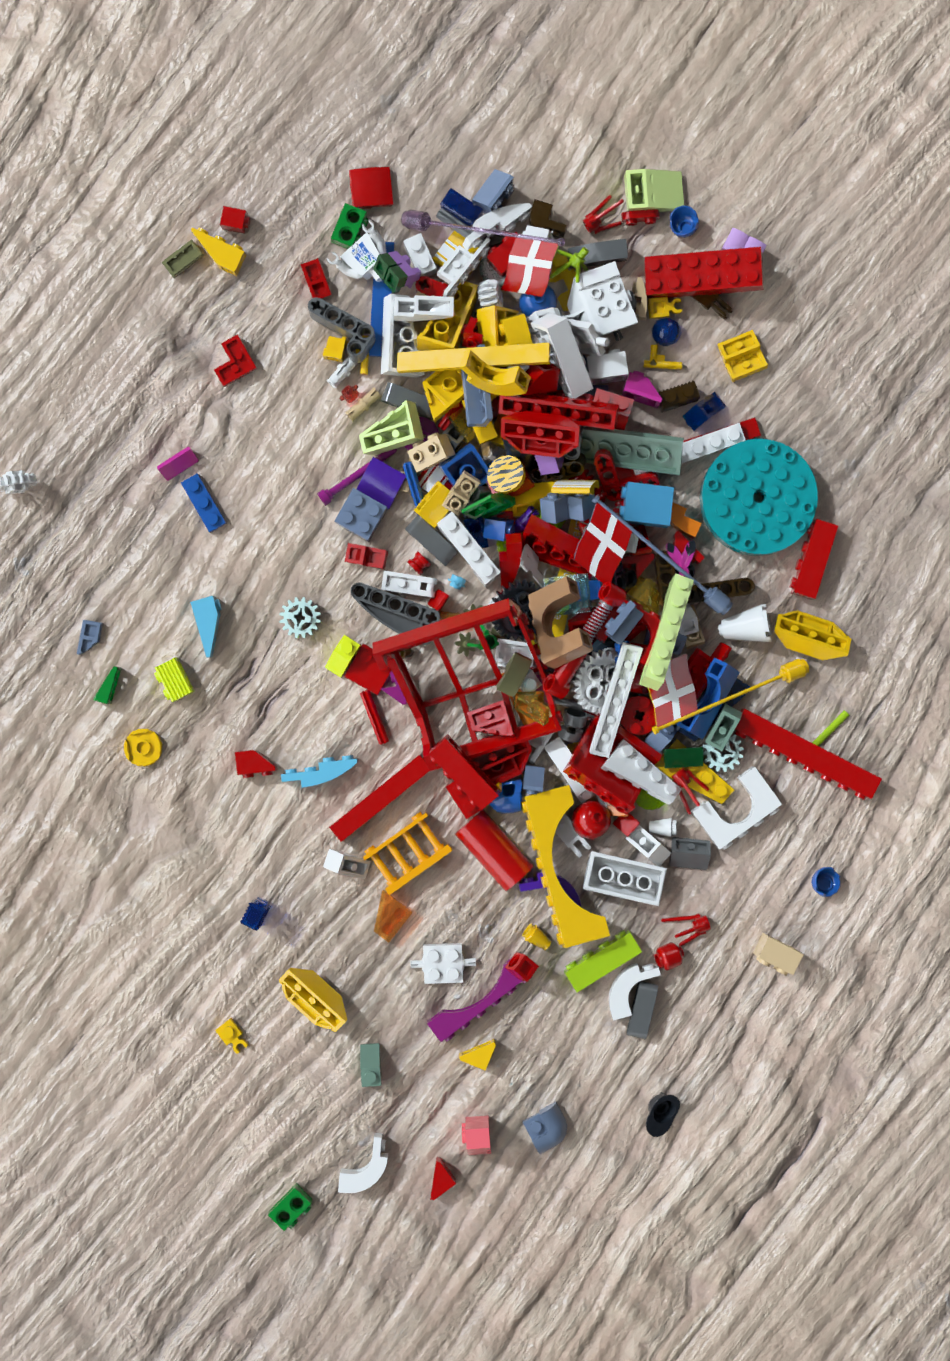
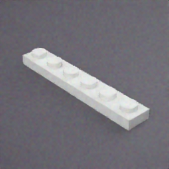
M740 423L683 442L682 463L746 441ZM633 469L635 475L651 472Z
M622 643L590 746V754L609 758L643 648L641 646Z

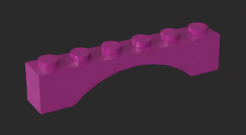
M511 958L504 963L497 983L484 998L464 1008L442 1009L427 1021V1025L440 1042L444 1040L447 1042L455 1036V1031L459 1028L463 1030L471 1024V1019L475 1016L477 1019L486 1013L485 1009L490 1005L492 1007L496 1006L501 1002L503 995L512 994L517 989L516 986L519 983H526V981L517 979L505 968Z

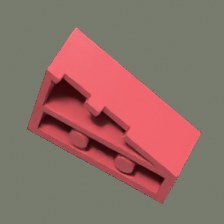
M488 1115L465 1117V1123H462V1144L466 1143L468 1155L491 1154Z

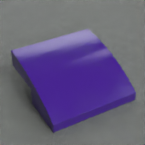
M373 457L356 490L390 509L406 479V475Z

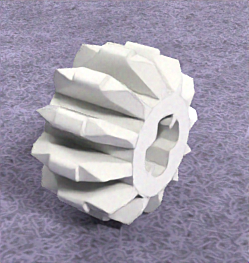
M495 279L484 280L478 285V299L482 308L494 305L503 307V293L500 290L499 282Z

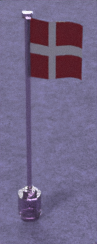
M404 211L401 218L402 225L411 230L426 231L430 225L516 237L509 255L506 278L500 290L542 297L546 292L555 254L558 247L564 246L565 243L564 238L557 240L431 221L428 212Z

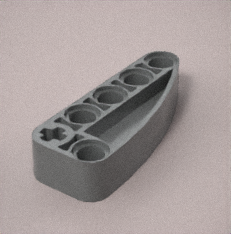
M358 582L351 587V595L361 607L383 625L398 634L431 624L428 622L429 619H426V616L435 613V617H437V620L432 621V623L440 621V615L435 609ZM359 586L365 589V593L361 597H357L354 593L355 589ZM376 593L382 594V602L374 603L372 600L373 595ZM393 600L401 602V607L398 610L391 609L390 604ZM412 606H416L419 609V613L415 617L408 614V610Z

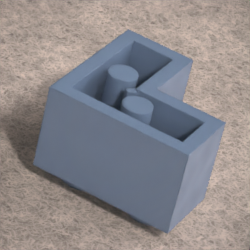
M548 493L546 497L540 499L541 518L548 523L554 524L567 519L580 521L590 519L595 507V503L592 502L595 494Z

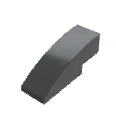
M626 239L602 241L568 248V253L572 255L575 252L579 253L583 247L589 250V253L584 258L586 267L606 265L614 261L625 262L628 259Z

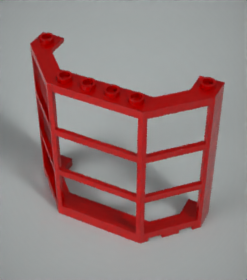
M509 598L372 643L373 656L379 669L387 668L388 662L414 715L417 726H420L423 737L421 738L423 758L430 771L439 769L441 766L439 764L435 765L430 759L429 752L436 745L426 708L458 697L460 699L472 742L460 745V747L470 758L562 730V713L557 709L554 696L547 692L545 694L552 717L521 727L517 726L509 695L501 692L515 733L514 737L492 735L478 740L476 732L472 730L467 713L470 710L465 695L496 686L502 678L500 669L480 625L509 616L512 626H516L517 619L537 665L529 669L534 673L539 672L542 684L548 676L546 672L548 666L543 664L540 658V646L534 642V631L527 626L529 625L526 613L522 614L520 607ZM474 627L496 679L463 689L440 638ZM434 641L456 692L423 702L400 651Z

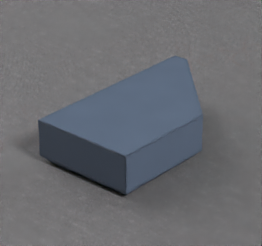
M83 620L77 649L78 655L83 654L100 642L103 623Z

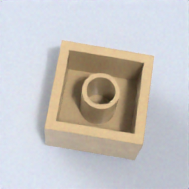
M762 933L753 951L757 956L756 960L768 967L770 964L774 965L773 968L785 976L788 973L794 975L804 955L797 949L765 933Z

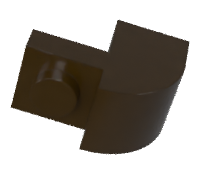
M535 199L530 213V226L549 229L553 237L559 238V236L564 237L567 225L549 220L553 205Z

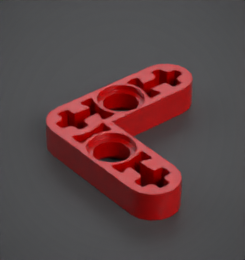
M600 449L594 455V463L601 484L604 487L603 490L608 492L607 499L611 501L624 499L621 498V486L625 487L627 482L641 483L640 481H642L643 484H650L648 480L651 479L654 482L651 485H659V476L655 472H646L619 479L610 451ZM601 456H603L604 459H606V466L604 467L602 459H600ZM605 472H612L614 476L608 479L603 474Z

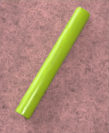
M844 710L812 743L820 746L847 719L849 714Z

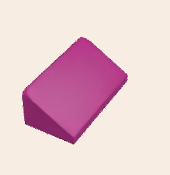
M186 447L158 465L157 469L169 481L196 464L199 460L190 447Z

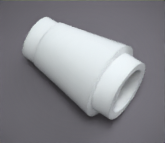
M668 818L650 821L649 833L669 837L677 835V820Z

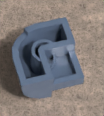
M556 1101L542 1108L535 1115L523 1120V1124L539 1154L557 1146L564 1140L567 1134L566 1119Z

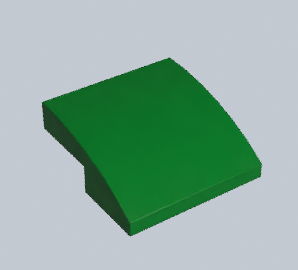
M494 493L467 506L461 511L474 520L480 516L490 518L516 505L515 498L510 495Z

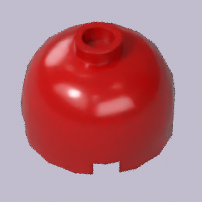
M587 801L574 809L572 826L580 837L594 840L603 836L609 830L611 815L604 804L598 801Z

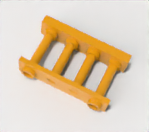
M420 811L411 818L413 821L376 848L372 845L364 851L366 855L363 856V859L366 860L371 857L388 881L386 882L388 886L385 890L389 895L453 850L449 844L444 845L440 843L424 820L428 816L427 812L422 814ZM414 825H419L433 845L435 853L431 856L424 854L408 831ZM400 835L404 837L419 859V864L414 868L412 865L409 866L392 842ZM385 846L403 869L402 873L404 875L398 879L391 874L377 854Z

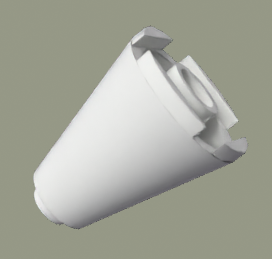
M761 604L721 620V624L718 625L719 635L723 636L724 639L772 642V638L768 637L772 635L769 614L764 610L768 609L767 605Z

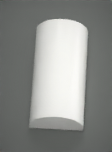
M591 851L586 867L583 889L659 906L667 868Z

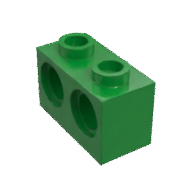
M345 203L332 233L331 242L349 249L362 237L360 236L363 229L362 225L364 224L365 227L368 225L367 212ZM356 215L359 217V221L352 223L349 221L350 217ZM345 233L352 234V238L348 241L343 240L342 236Z
M296 1183L269 1210L268 1216L283 1231L288 1227L292 1229L299 1221L297 1218L301 1214L305 1215L312 1208L311 1203L313 1199ZM301 1198L303 1204L296 1205L293 1199ZM285 1211L289 1213L290 1217L283 1219L280 1213Z

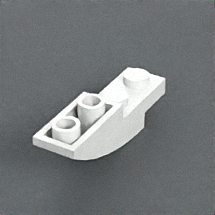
M530 203L508 205L483 215L474 222L471 228L474 232L465 238L463 247L467 251L472 247L475 249L483 242L482 239L486 236L490 238L496 232L499 235L504 232H511L516 227L515 224L521 221L522 223L530 216L529 212L532 205Z

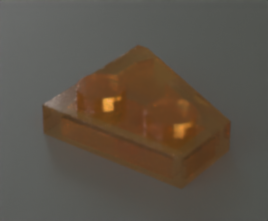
M383 890L374 932L389 943L413 912L391 894L389 895L386 890Z

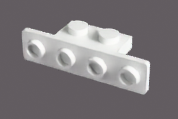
M489 238L485 239L474 254L459 245L440 268L437 276L449 284L444 291L443 297H453L458 290L457 286L460 283L464 284L467 280L469 271L476 269L481 256L485 257L490 250V247H488L490 243Z

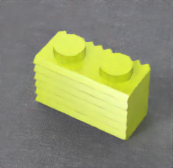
M177 657L155 667L157 672L154 675L159 683H163L165 687L163 693L167 700L171 699L172 702H176L195 692Z

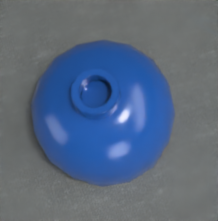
M548 285L542 297L521 293L519 307L521 312L526 317H529L535 311L551 307L556 308L557 297L554 290Z

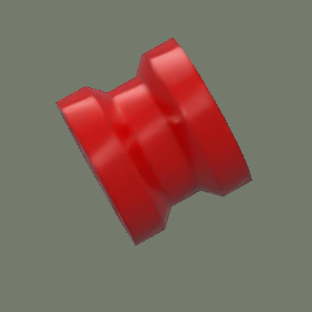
M418 551L413 559L407 561L419 575L423 573L426 567L431 565Z

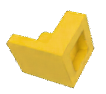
M329 336L326 348L323 351V358L343 363L347 338L344 336L342 338Z

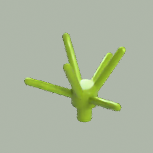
M583 247L579 253L575 252L572 255L557 249L556 253L570 259L569 262L551 274L550 278H554L572 265L576 268L575 281L579 283L581 267L585 272L589 271L584 264V258L589 253V250Z

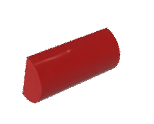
M484 809L480 810L455 833L456 837L505 891L520 881L534 866Z

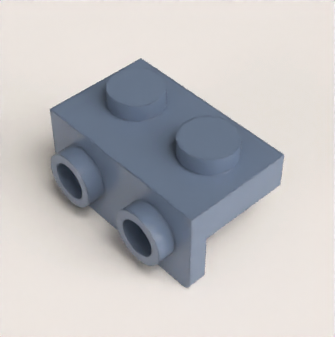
M631 600L627 604L623 602L617 610L620 614L616 619L611 617L604 626L607 628L604 634L619 645L643 616V613L635 608L636 604Z

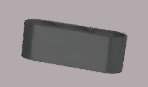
M387 382L381 398L382 402L396 408L400 407L406 400L416 403L418 416L433 420L425 395Z
M419 515L405 528L413 538L444 566L458 553L449 542Z
M643 981L638 982L631 1010L632 1016L629 1018L626 1035L641 1039L647 1038L658 985Z

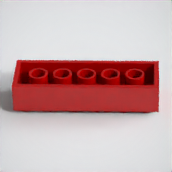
M761 247L644 257L646 295L648 299L764 290Z

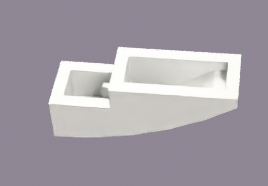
M415 295L414 298L395 297L393 321L451 318L454 312V297Z

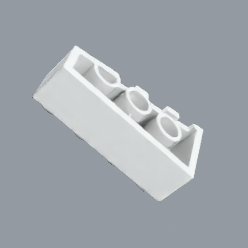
M390 294L384 297L381 374L418 378L425 375L424 372H397L398 352L419 351L417 350V332L414 329L413 321H393L394 298H410V296Z
M548 313L530 323L533 330L537 328L541 336L538 338L539 342L550 343L551 345L550 362L560 369L558 381L565 396L577 398L593 389L592 377L586 370V361L583 355L580 354L579 342L573 335L571 330L573 326L570 320L553 313Z

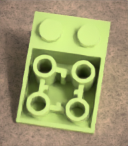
M654 169L626 170L624 181L627 211L658 209L659 212L674 211L675 208L684 205L681 171Z

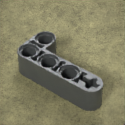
M312 298L308 302L311 318L350 339L347 345L350 360L354 363L362 362L376 341L373 327L321 298ZM332 316H337V317H338V318L335 319V320H330V318H331ZM348 325H354L352 329H346ZM364 334H370L368 338L362 337ZM355 349L361 350L357 354L352 353Z

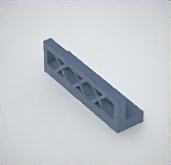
M479 344L478 347H485V344ZM461 369L467 427H486L493 419L490 393L470 384L467 381L468 375Z

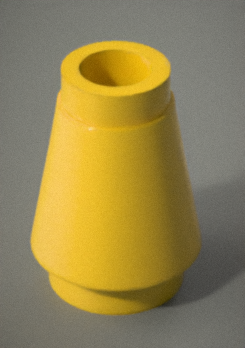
M529 924L522 934L525 941L544 950L552 942L537 925Z

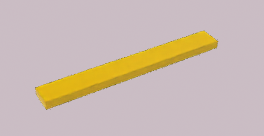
M550 343L398 352L397 372L460 370L464 352L472 350L482 361L492 367L550 364L551 345Z

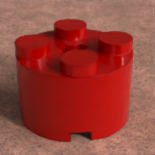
M643 696L627 699L620 720L621 726L631 734L643 735L652 731V727L656 726L652 701ZM635 711L643 713L641 720L634 718L636 715Z

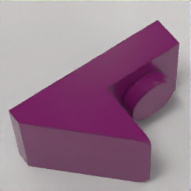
M390 672L391 682L395 683L396 686L382 688L381 690L402 705H405L407 701L393 672Z

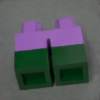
M397 251L379 254L373 268L393 293L400 292L401 287L407 286L411 288L413 282L418 281L421 276V271L418 267H410V258L407 255L401 256Z

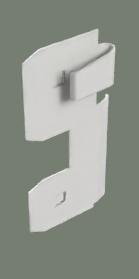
M526 544L522 552L520 566L525 572L530 570L533 573V578L542 588L555 582V576L548 568L545 570L544 577L538 571L539 557Z

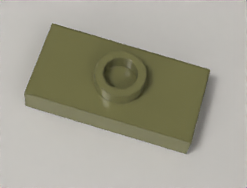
M191 239L162 261V264L175 279L201 259L204 254Z

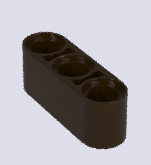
M580 452L579 457L575 460L565 458L559 473L541 475L537 471L539 467L535 460L530 476L536 483L580 476L584 472L586 457Z

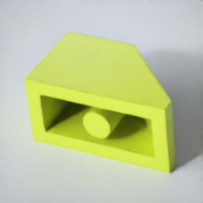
M344 635L334 649L325 668L341 678L361 645Z

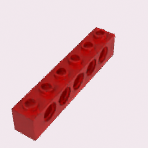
M540 393L530 396L522 394L516 396L500 395L498 414L512 415L523 411L566 416L577 425L614 430L618 424L620 405Z

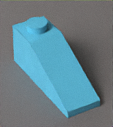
M215 596L190 602L206 658L213 657L220 620L219 610H222L220 600L216 599Z

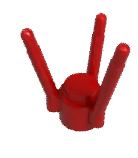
M609 195L582 220L589 233L594 231L597 234L600 231L621 225L622 222L618 221L605 226H599L602 224L600 218L617 208L624 200L621 199L597 215L596 213L612 196Z
M682 768L671 776L673 782L679 787H684L696 806L699 807L700 803L687 785L691 782L689 778L693 779L706 791H709V788L694 776L690 769L686 771ZM681 790L679 793L687 813L690 815L691 810Z
M700 914L661 919V922L694 920L691 922L693 928L675 935V938H679L695 932V934L680 942L679 946H683L698 936L706 934V931L711 930L706 915L700 916Z

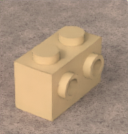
M438 432L427 437L428 441H419L412 445L413 449L407 451L416 473L428 470L456 455L447 434L439 435Z

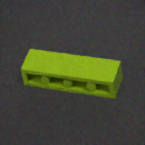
M629 930L618 932L612 941L606 940L598 945L599 949L592 952L590 950L582 955L583 959L576 962L574 960L565 966L567 969L564 970V973L576 992L581 991L642 953Z

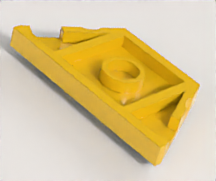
M461 369L435 371L422 382L435 422L464 398Z

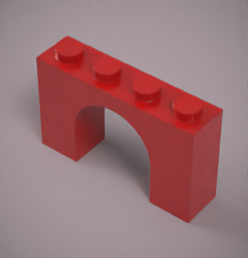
M633 601L636 604L635 608L643 613L640 620L645 623L650 633L649 644L638 663L644 667L656 637L660 616L652 611L649 613L644 611L641 604ZM613 607L610 613H607L608 616L604 619L605 622H602L603 625H600L601 628H598L599 631H596L597 634H595L596 637L594 638L602 643L606 641L608 636L604 633L607 628L604 626L611 617L616 619L620 614L617 612L619 607Z

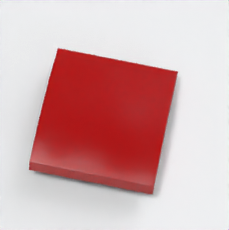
M368 167L349 170L352 206L359 209H371L372 207H391L394 205L390 167Z

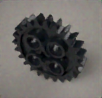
M517 579L515 585L509 581L508 588L502 585L503 591H496L498 598H492V600L496 603L508 598H514L515 602L529 619L528 628H532L537 635L532 623L533 616L529 615L528 595L541 589L539 585L535 586L533 581L528 584L525 579L522 581V584ZM526 594V597L519 601L521 595ZM509 616L491 622L494 625V629L499 631L498 633L501 636L505 635L508 640L512 636L514 641H517L519 636L524 641L525 637L520 626H512Z

